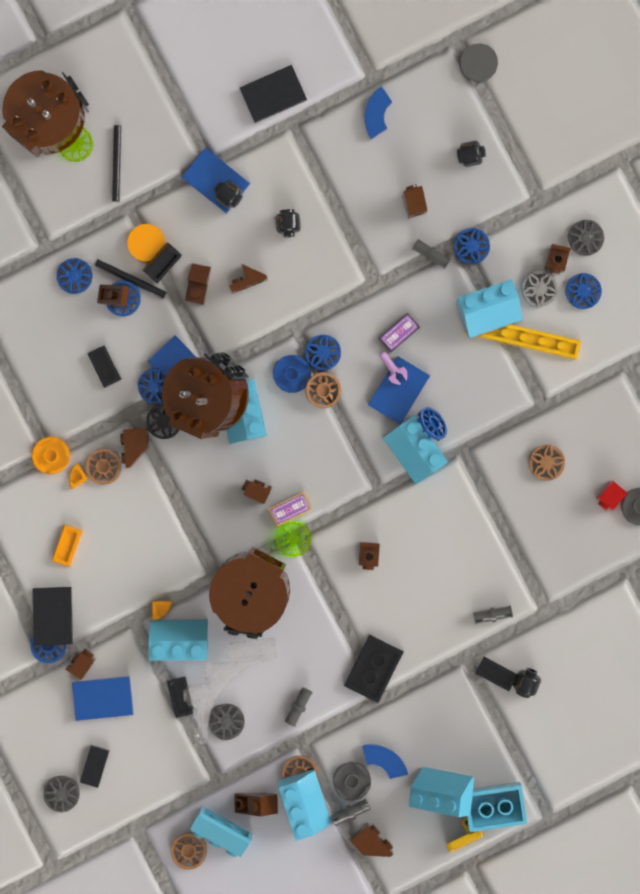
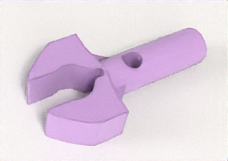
M382 352L379 357L391 372L388 379L393 384L401 385L396 379L395 372L401 373L404 379L407 380V370L404 366L402 368L396 367L386 352Z

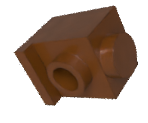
M556 244L550 245L545 268L549 269L548 272L559 275L560 272L563 273L565 271L571 248ZM556 256L561 258L560 263L555 262L554 258Z
M246 479L242 490L245 491L243 495L265 504L272 486L268 485V488H265V483L255 479L252 482Z
M360 542L359 565L363 566L362 569L374 570V567H378L380 543ZM367 553H372L373 558L371 560L366 559Z
M84 648L80 654H75L71 660L73 665H68L65 670L82 680L96 660L93 657L94 654Z

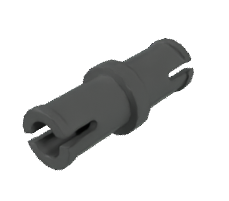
M420 239L415 242L412 250L425 256L426 260H431L444 269L451 260L450 257L437 251L436 247L432 248L420 241Z
M511 605L496 609L491 607L490 610L473 612L475 624L489 621L496 622L499 619L513 617Z
M304 687L301 688L297 699L291 704L292 708L287 718L284 720L287 724L293 727L296 726L300 715L306 710L305 706L313 694L312 691Z
M364 799L352 806L347 805L346 809L332 814V820L340 817V819L333 821L335 826L350 819L354 820L356 816L370 811V805L362 808V806L368 804V801Z

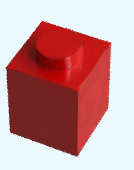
M610 481L596 497L599 501L597 504L605 511L608 509L613 511L628 493L617 483Z

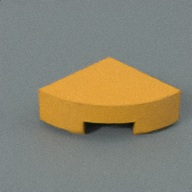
M79 463L72 468L69 484L71 489L89 480Z
M152 601V620L164 617L170 610L172 601Z

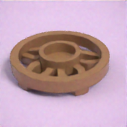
M320 372L311 376L307 381L305 394L308 401L315 407L329 408L339 400L341 385L334 375ZM322 375L325 380L324 383L321 382ZM319 376L318 383L312 382L316 377ZM327 376L332 378L335 382H330L329 384H327ZM310 385H315L316 388L312 389ZM336 385V387H334L332 390L330 386ZM309 390L315 392V394H313L312 399L310 397ZM337 390V395L335 399H333V395L331 394V392ZM318 396L319 399L314 402L315 397ZM328 396L330 397L331 403L326 399ZM323 398L327 405H319L318 403L321 402Z
M552 445L537 447L529 457L530 471L540 480L550 481L556 479L561 475L565 467V459L562 452ZM545 448L544 456L536 453L538 450ZM548 448H550V456L546 454ZM553 450H555L559 454V456L552 457ZM533 456H539L540 460L538 461ZM561 459V462L555 463L554 460ZM532 460H533L535 463H538V464H539V465L536 466L535 470L533 469V466H532ZM561 465V468L557 473L556 468L554 466ZM539 468L543 469L540 473L537 474ZM553 469L554 476L549 472V470ZM545 470H546V473H547L550 477H549V478H544V477H541L540 475H542V474L545 472Z
M98 449L87 458L86 473L97 484H110L119 477L122 463L115 452L109 449ZM101 452L99 455L100 460L92 458L95 454ZM104 452L106 454V459H102ZM108 453L112 454L116 459L109 460ZM90 461H96V466L91 464ZM112 462H118L115 466H111ZM89 466L96 468L93 475L89 471ZM118 467V472L116 475H114V472L111 469H115ZM110 472L113 479L109 478L107 473ZM96 473H100V476L95 479ZM104 474V477L109 481L102 482L98 480L102 478Z
M303 755L293 756L283 766L282 779L286 778L285 772L288 775L294 776L313 768L318 777L316 764L309 757ZM296 759V767H294L293 765H288L291 761ZM299 759L302 761V766H298ZM304 760H307L308 762H310V763L312 764V766H306V767H304V766H305V761H304ZM286 768H292L293 771L290 772Z
M192 833L179 835L171 846V857L174 863L183 869L189 870L199 867L207 855V846L204 840ZM189 836L192 839V843H188ZM186 837L185 844L183 842H177L181 838ZM194 838L198 839L201 842V844L197 843L194 845ZM175 844L182 845V849H179ZM174 849L178 852H181L178 855L177 859L174 854ZM204 851L203 857L199 861V857L196 854H200ZM183 856L185 859L179 862L180 857ZM192 858H196L197 864L192 860ZM187 859H189V862H190L192 865H191V866H187V865H183V863L187 862Z

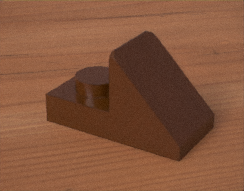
M192 263L188 276L185 301L204 305L211 267Z
M241 264L246 279L242 277L234 279L229 287L232 294L268 281V278L265 274Z
M100 284L97 303L125 308L127 307L129 287Z

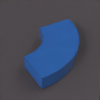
M382 86L373 93L365 110V127L371 140L387 130L384 114L386 109L392 104V101Z
M377 744L362 745L367 765L375 764L382 767L390 779L409 775L402 759L392 750Z

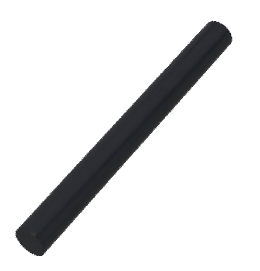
M114 125L112 202H120L121 125Z
M99 259L95 263L96 267L131 282L163 299L167 294L166 291Z

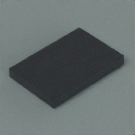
M292 65L239 87L254 123L307 101Z
M72 587L33 588L34 646L73 645Z
M369 634L344 686L379 703L404 651Z

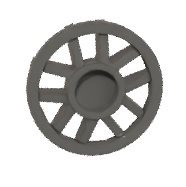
M581 220L575 223L569 231V245L579 255L589 256L595 254L603 245L604 231L595 221ZM584 223L583 230L577 226ZM587 223L591 224L590 230H586ZM596 226L599 231L592 232L593 227ZM574 229H576L580 232V234L577 235L572 232ZM600 233L601 238H594V234ZM571 236L578 238V240L572 243ZM594 241H601L598 247ZM580 242L582 245L579 249H576L574 245ZM590 244H592L593 248L595 249L591 252L588 246ZM585 246L587 252H582L580 250Z
M233 704L218 705L209 716V728L220 739H233L244 728V715ZM222 707H229L227 713L223 711ZM231 708L236 710L233 716L229 714ZM218 709L223 714L221 717L215 713ZM237 713H239L241 720L234 719ZM213 715L218 719L217 721L212 722ZM234 722H240L241 727L234 726ZM219 723L220 727L214 730L212 725ZM232 728L239 731L233 735ZM223 729V736L216 732ZM229 729L230 736L226 737L225 730Z
M56 776L44 788V801L53 811H69L79 800V787L70 777ZM60 779H65L68 781L63 786ZM57 780L59 784V787L57 788L53 783V781ZM71 782L74 786L68 790L66 786ZM49 785L52 786L53 790L47 791ZM74 788L76 789V795L70 793ZM47 794H53L54 797L47 799ZM68 797L75 798L74 803L68 800ZM55 800L54 806H52L49 801ZM58 802H62L61 809L57 808ZM65 802L71 805L68 808H64Z

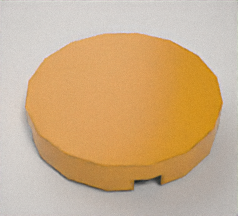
M141 224L135 227L130 232L127 240L131 255L142 262H150L166 244L162 231L151 224Z
M51 436L39 440L32 451V461L39 471L50 475L63 471L69 464L71 456L67 444L60 438Z

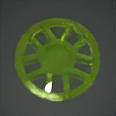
M85 128L82 129L85 132L82 138L78 137L75 143L69 146V149L64 152L60 151V154L65 159L71 162H80L92 153L94 146L93 138ZM87 135H88V137H89V139H90V142H85V141H84V139L87 137ZM83 144L90 145L89 150L84 149ZM81 150L87 152L83 157L81 156ZM71 151V158L65 154ZM74 152H78L79 158L74 159Z
M297 521L283 524L276 533L275 541L277 548L281 553L289 557L303 555L311 545L309 529ZM293 524L299 525L297 532L293 531ZM291 525L290 532L284 529V527ZM303 527L306 532L299 534L300 528ZM281 530L287 533L286 537L279 535ZM308 535V540H301V536ZM282 538L286 541L279 545L278 539ZM308 542L306 548L303 549L300 543ZM287 543L289 547L284 551L281 547ZM298 545L302 550L300 553H297L295 549ZM292 547L295 554H289L287 552Z

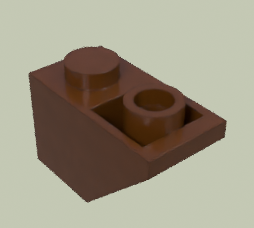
M417 184L406 187V190L403 191L402 199L408 219L426 214L428 210L422 186L417 187Z
M147 428L123 429V434H120L121 445H124L125 453H121L122 464H125L126 468H131L149 448Z
M265 792L234 793L235 813L254 816L278 814L277 794Z
M366 823L350 837V841L363 856L391 857L394 855L392 844L387 839L383 840L379 836L380 831L374 824L370 826Z

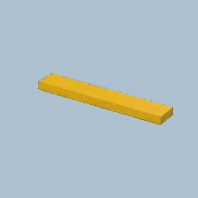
M512 324L476 336L575 360L578 358L581 345L580 340Z

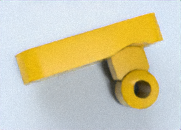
M464 818L462 825L467 835L448 843L446 847L449 853L483 838V832H469V826L465 824L467 818Z

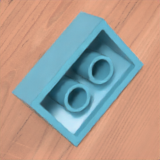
M512 279L458 297L456 301L458 312L469 339L523 320L519 296Z
M254 379L246 380L249 391L247 409L241 420L227 430L229 444L267 436Z
M414 415L383 437V439L414 483L418 484L447 464L448 461L432 438L429 439L428 434L422 432L423 428Z
M150 620L149 661L208 659V620Z
M422 767L410 789L409 807L455 817L470 816L474 776Z
M315 769L278 780V788L295 841L314 836L331 824Z
M515 782L474 788L471 814L467 816L469 832L527 824L521 783Z
M204 806L201 807L190 828L193 831V835L201 839L203 837L210 840L209 843L217 848L220 846L225 848L226 853L233 857H241L253 835L251 832Z

